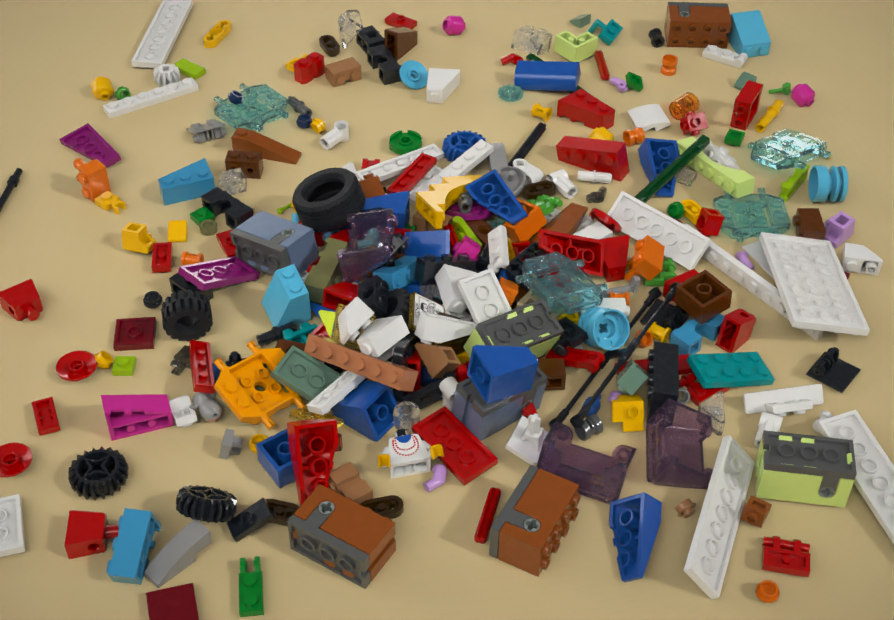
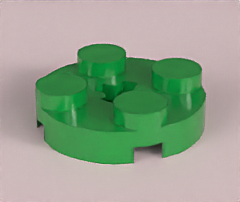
M401 130L390 136L389 149L397 154L403 155L422 148V137L415 131L408 130V133H402Z

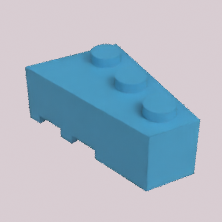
M205 158L158 179L161 197L165 206L201 198L202 195L215 188L214 177Z
M125 508L123 516H120L118 521V537L114 538L112 545L114 551L112 560H109L107 564L108 576L114 582L141 585L144 571L149 563V559H147L149 549H154L156 544L155 541H152L155 531L160 532L162 527L152 511Z

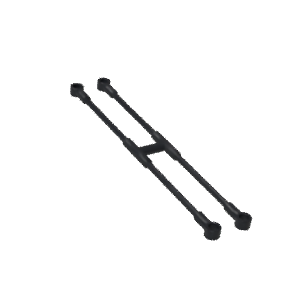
M679 282L669 286L670 290L664 297V301L627 348L607 350L605 352V360L597 372L591 373L566 408L562 409L558 416L549 422L553 432L563 427V422L569 415V411L598 372L606 366L610 359L619 358L618 363L589 402L581 408L578 414L570 419V423L575 429L585 423L584 418L590 412L591 406L619 368L626 363L640 344V340L667 303L671 302L674 298L676 286L680 284ZM658 287L652 288L648 292L649 296L644 301V305L629 323L630 330L647 307H650L654 300L662 295Z

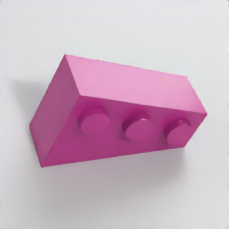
M167 394L101 395L111 441L174 426Z

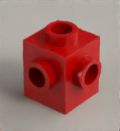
M695 111L689 112L680 119V128L684 135L689 133L690 136L698 135L700 131L708 128L705 112L695 114Z

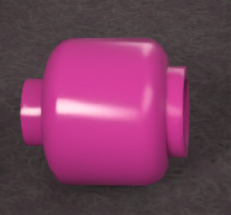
M450 15L444 19L442 27L448 35H460L465 30L466 24L461 16Z
M798 84L791 91V98L799 107H809L815 101V91L808 84Z

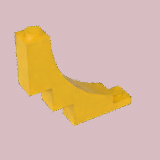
M482 176L442 177V183L430 184L429 191L416 192L415 209L435 229H441L445 220V211L453 204L458 203L462 192H468L465 186Z

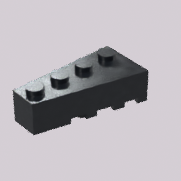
M654 341L653 349H649L647 359L649 361L647 373L650 374H648L647 386L649 387L647 390L648 407L646 423L671 427L679 396L678 345Z

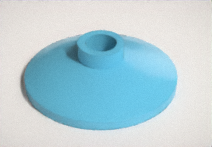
M410 60L401 65L399 75L407 87L422 89L427 85L428 71L421 63Z

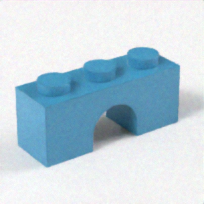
M405 255L394 261L395 267L383 266L373 271V276L378 275L382 280H385L389 285V291L403 288L415 281L417 256Z
M718 314L703 324H700L694 318L688 320L683 326L672 331L670 344L678 345V354L680 355L696 354L700 351L702 336L712 342L718 338L724 316Z

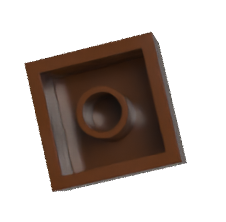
M704 270L676 286L675 303L697 322L703 324L730 308L732 290L707 270Z

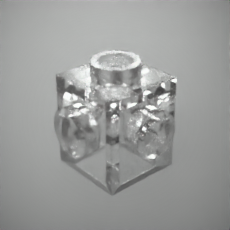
M241 168L230 169L221 172L219 186L230 195L246 192L247 177Z

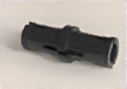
M293 321L279 327L274 326L270 331L256 335V339H259L257 342L260 347L274 341L278 342L279 339L283 338V330L290 328L295 332L297 331Z

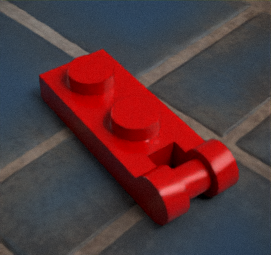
M569 347L565 348L568 351L565 356L557 355L552 349L546 356V359L564 358L565 366L587 369L591 373H596L605 360V356L601 352L572 349Z

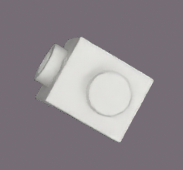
M188 395L169 400L172 417L177 427H188L193 422L198 421L195 411L189 407L191 401Z

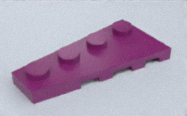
M89 123L59 139L62 145L91 160L97 159L106 168L122 160L120 155Z

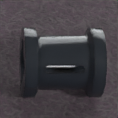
M658 28L650 30L648 36L651 39L652 46L655 48L661 47L665 42L662 32Z

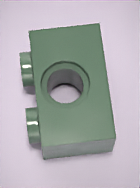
M631 359L616 376L617 388L623 394L629 393L632 396L648 379V374Z

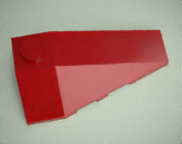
M539 229L538 248L586 275L604 277L603 240Z
M308 419L287 423L289 448L300 506L319 484L326 488L329 487L328 480L334 465L335 449H337L339 442L336 419Z

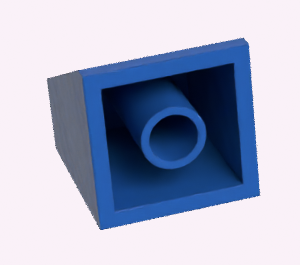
M410 191L365 198L363 210L383 207L390 220V227L405 229L406 224H409ZM374 233L364 234L365 238L372 239Z
M450 230L405 232V237L402 239L404 240L409 236V245L405 250L406 256L424 257L425 254H432L436 257H441V254H450Z
M475 345L472 347L467 375L486 404H490L531 390L539 362L536 355L532 354L528 347Z
M363 380L356 389L349 392L342 401L331 408L335 419L375 442L379 441L403 417L391 388L379 382Z

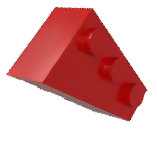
M579 89L558 100L557 117L565 116L570 118L572 122L580 121L584 123V126L592 129L596 127L609 129L614 126L615 109L585 90Z

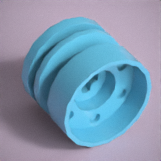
M812 166L808 181L810 200L812 202H825L828 197L830 202H844L848 191V172L846 167L831 166L828 170L827 166Z
M595 306L583 312L578 321V326L586 331L589 337L584 343L591 347L611 351L623 346L629 337V320L619 310Z

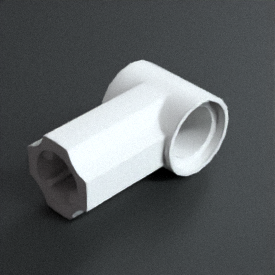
M344 120L335 122L334 129L319 139L324 149L329 150L337 143L349 140L348 122Z
M564 169L546 175V180L554 182L556 189L564 197L572 199L578 193V188L569 180L568 174Z
M454 377L445 378L439 385L443 393V407L446 406L450 411L452 410L458 384Z
M762 411L758 425L759 430L754 443L758 450L763 431L779 432L783 420L782 416Z

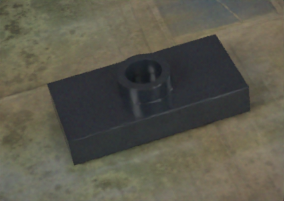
M262 498L226 523L233 539L239 542L274 518V515L267 500Z

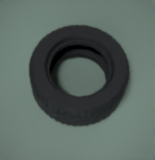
M334 167L318 171L305 178L296 187L292 202L302 225L312 228L315 232H331L350 224L360 215L365 204V196L353 172L348 169Z

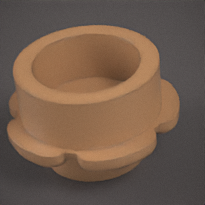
M689 498L679 503L675 507L678 512L677 516L681 517L683 515L684 518L691 516L695 512L694 507L696 503H692Z

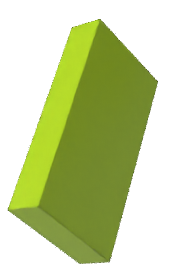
M184 58L174 63L181 74L192 77L194 80L206 73L204 67Z

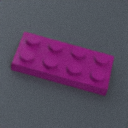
M236 256L179 266L178 274L202 291L250 282L251 280L259 279L260 275L259 271Z

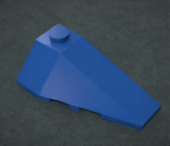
M645 138L638 148L640 163L649 182L656 178L680 155L676 140ZM675 176L655 194L656 197L672 198L674 196Z

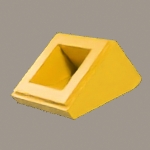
M169 221L168 242H186L188 234L187 221Z

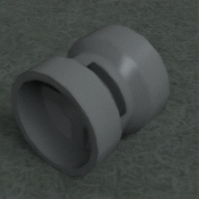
M596 414L587 416L584 420L585 423L581 427L574 428L577 436L582 441H586L592 435H598L603 432V424Z

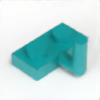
M596 19L588 32L593 34L597 27L601 28L602 31L598 38L610 46L623 27L613 19L607 25Z

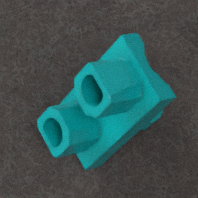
M307 321L299 325V330L295 332L290 328L283 330V339L306 343L308 335L318 326L316 323L311 325Z

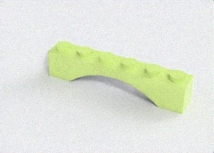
M691 136L678 140L679 154L681 155L697 139ZM703 150L687 164L736 199L754 193L755 177L744 170L725 167L712 161L705 155Z

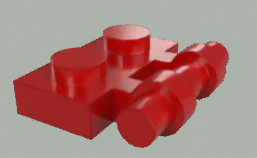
M694 372L681 376L679 380V388L685 386L689 391L690 400L698 407L729 391V387L703 389L700 382L697 384L694 382L697 379Z
M773 536L772 538L763 537L762 570L809 577L810 544L801 543V540L793 539V541L783 540L779 536Z

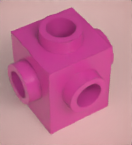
M465 235L461 242L457 241L454 244L452 256L467 254L469 258L477 261L479 258L477 254L480 252L481 245Z

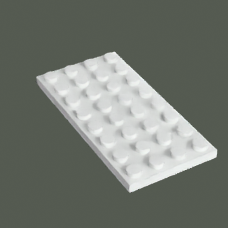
M761 232L759 240L792 327L845 333L855 336H868L870 329L831 241Z

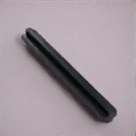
M538 123L508 162V166L513 167L515 159L525 158L546 130L545 123Z

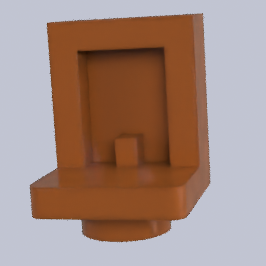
M751 496L743 507L740 519L762 528L772 504Z

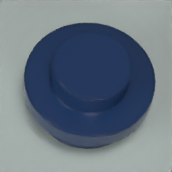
M232 90L227 97L231 103L235 105L243 103L242 93Z
M308 114L299 115L296 121L297 126L303 129L309 128L312 123L311 116Z

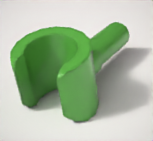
M786 82L782 85V88L769 90V94L782 92L784 95H789L791 84Z

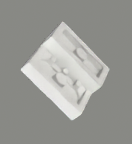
M659 104L643 105L627 111L635 127H641L644 132L651 128L659 131L671 125Z

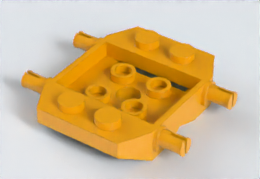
M252 340L247 344V347L252 351L253 355L231 367L227 366L221 358L215 360L214 364L221 372L214 385V389L241 422L255 425L263 422L270 431L276 426L270 417L278 410L285 409L295 403L302 412L307 408V404L299 394L284 386L288 390V393H286L281 385L270 377L269 370L263 366L266 364L273 372L286 355L282 349H260ZM255 386H262L265 390L257 391Z

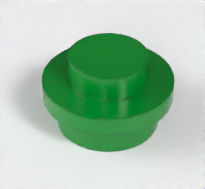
M673 202L668 206L667 213L673 219H680L684 214V206L680 202Z

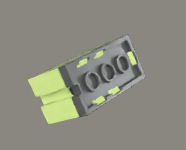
M544 298L478 323L463 348L470 358L472 347L475 345L528 347L532 354H535L538 358L548 354L564 330L556 318L552 319L550 316L551 309Z
M763 431L755 461V477H757L755 484L756 498L845 508L857 475L853 440Z

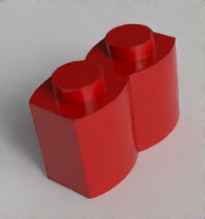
M312 52L306 58H301L294 63L295 81L300 84H307L325 73L324 56L318 52Z

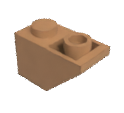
M416 343L414 345L432 378H443L445 373L453 372L461 365L452 347Z

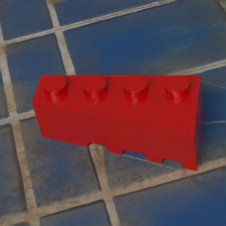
M564 136L556 145L559 161L592 172L596 170V172L611 173L612 179L620 182L629 172L625 142Z

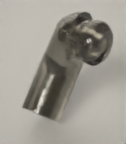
M600 187L598 192L587 194V202L602 203L607 189Z

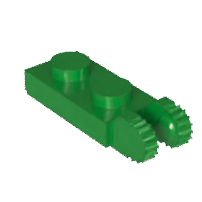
M255 556L253 560L255 572H246L247 561L245 558H240V617L264 615L263 575L260 556Z

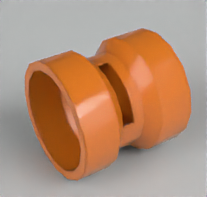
M671 54L664 55L661 73L666 76L675 75L678 58Z
M641 127L623 132V141L628 147L633 146L635 143H643L645 140V133Z

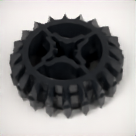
M102 446L96 450L93 447L92 451L87 452L84 450V455H77V460L72 461L68 471V480L71 488L79 497L84 496L86 500L90 497L94 500L98 497L105 499L106 495L113 496L114 491H120L121 486L126 485L129 468L123 454L120 455L118 450L113 451L111 447L105 450Z
M189 485L179 489L176 498V510L181 515L192 518V520L224 523L234 518L237 509V498L220 488L216 489L206 487L205 485Z

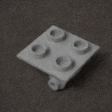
M216 119L207 120L206 124L202 125L200 123L191 124L190 128H186L195 134L193 136L194 143L205 142L206 139L210 141L208 131L212 140H214V136L217 139L226 135L225 128L222 129L226 125L218 120L216 121Z

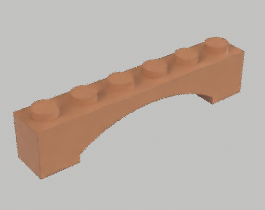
M309 334L304 348V352L314 358L394 389L413 392L419 371L366 355L325 336Z

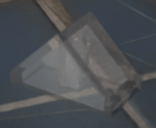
M723 391L717 392L700 403L696 419L717 436H722L725 424Z

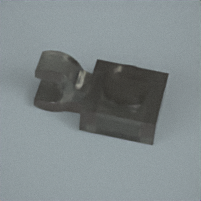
M185 345L174 356V360L170 363V366L175 367L171 371L172 374L179 376L186 367L191 369L189 346Z

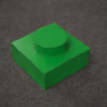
M631 72L625 75L627 87L639 92L643 89L642 77Z
M729 129L724 143L740 147L744 140L745 132Z
M204 206L190 213V219L199 226L204 220H215V215Z

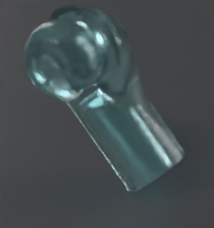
M369 229L365 239L356 241L359 250L371 247L377 243L380 235L378 229Z

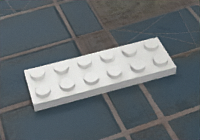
M624 191L620 193L608 212V215L622 227L621 232L637 241L642 240L647 235L665 246V257L672 258L675 263L688 270L696 267L712 241L708 237Z

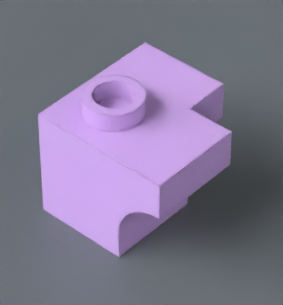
M842 211L829 218L824 223L826 229L824 240L831 241L835 249L853 235L855 219Z

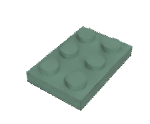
M292 345L270 377L307 400L312 401L339 378L341 374Z

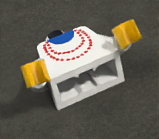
M400 429L395 432V437L389 439V446L383 449L382 453L377 456L378 468L387 466L390 468V478L393 479L431 472V458L435 460L438 456L444 457L442 445L431 446L426 441L421 440L418 434L407 435L406 430Z

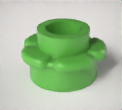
M121 86L115 92L117 100L131 96L127 87Z

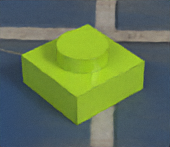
M115 356L112 367L113 376H133L136 357Z

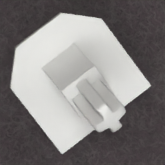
M534 413V415H529L528 419L524 416L519 419L505 449L530 465L544 464L547 461L554 444L549 432L540 427L541 418L537 413Z

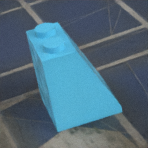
M754 10L731 13L732 24L730 33H728V42L734 51L738 54L746 53L748 57L768 55L771 40L761 12Z
M292 264L276 270L261 301L272 326L279 327L290 321L298 325L311 320L309 292L295 265Z

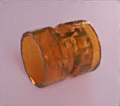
M687 92L671 102L669 105L670 114L674 119L680 120L685 117L686 113L699 109V100L693 93Z

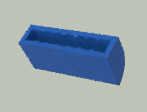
M518 60L514 76L515 89L576 91L581 75L579 62Z

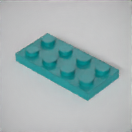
M758 352L689 354L686 360L703 389L772 385L775 380Z

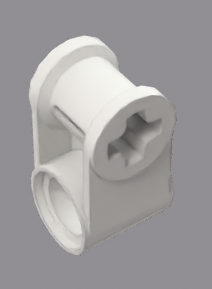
M515 159L513 161V167L519 168L525 173V185L540 182L544 179L543 172L526 160Z

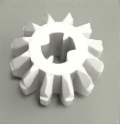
M162 63L161 66L158 65L154 69V81L159 86H166L180 81V70L175 64Z

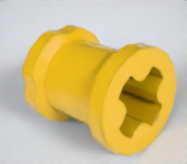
M539 103L534 104L531 116L540 117L545 122L551 118L552 108L542 107Z
M653 322L648 329L652 333L653 338L660 340L662 343L667 342L671 333L670 328H663L656 325V322Z

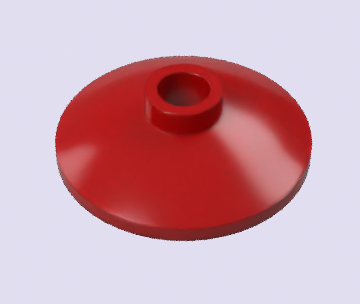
M87 351L67 353L58 360L56 372L60 378L67 381L83 380L92 375L96 370V358Z
M15 442L0 446V477L16 476L30 466L32 452L28 446Z

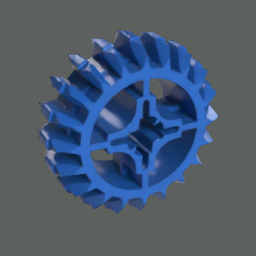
M457 130V133L452 132L443 141L442 151L444 152V158H447L449 162H453L479 140L485 141V138L481 134L478 135L477 132H471V130L461 132Z

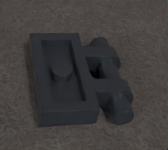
M565 316L558 321L564 332L559 337L560 340L556 341L553 345L552 351L557 355H567L568 351L565 348L570 346L573 349L589 338L587 332Z

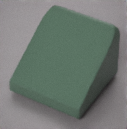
M591 14L579 15L571 19L570 23L581 28L590 23Z
M744 71L734 84V87L742 90L748 80L756 82L757 77Z

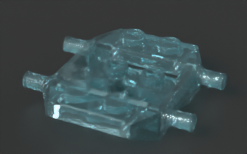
M244 83L240 84L239 88L242 90L240 93L243 94V103L238 105L231 103L229 98L214 97V101L218 103L214 109L215 115L235 129L245 128L260 132L263 130L265 123L273 122L281 117L286 119L289 116V113L285 111L288 104L287 98L266 84L251 87ZM257 98H258L259 100H261L262 102H264L265 104H262V103H260L259 101H257Z
M790 129L774 132L770 137H765L755 141V143L751 142L748 144V148L752 149L751 160L771 167L773 170L793 167L803 170L806 168V163L804 162L818 156H823L827 159L831 156V152L826 151L827 142Z
M764 187L758 188L759 194H749L737 199L723 190L725 195L713 199V208L719 210L725 217L720 230L730 238L736 239L737 242H743L744 239L750 237L759 238L761 232L782 235L790 229L791 221L783 198L766 194ZM764 208H766L771 226H768Z
M558 252L525 259L522 265V275L515 277L518 284L524 283L533 293L540 296L541 299L544 298L551 309V313L569 315L600 306L603 301L601 291L608 289V285L605 282L598 285L595 284L579 268L585 264L583 259L573 261ZM559 271L557 274L545 275V274H549V273H553V272Z

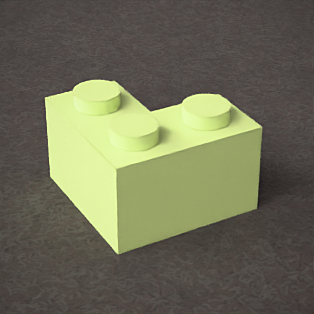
M565 30L555 35L554 51L571 62H580L595 54L598 37L588 31L575 36Z

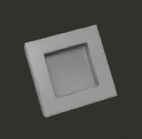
M225 430L219 458L227 460L229 455L240 454L243 439L234 436V430Z

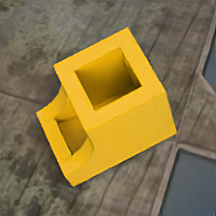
M129 222L121 230L123 249L148 254L153 249V243H156V239L152 238V233L147 232V225Z
M630 394L618 395V399L611 400V421L613 423L621 422V430L623 432L644 431L643 399L638 394H633L632 396Z

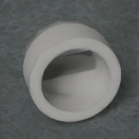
M680 387L679 392L682 391L683 399H679L678 396L677 404L684 405L689 402L690 394L686 388Z

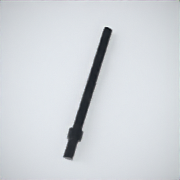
M17 168L7 181V186L0 197V212L12 190L20 182L19 178L23 173L21 168Z

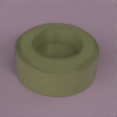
M204 220L199 224L202 235L211 236L218 231L217 223L214 220Z

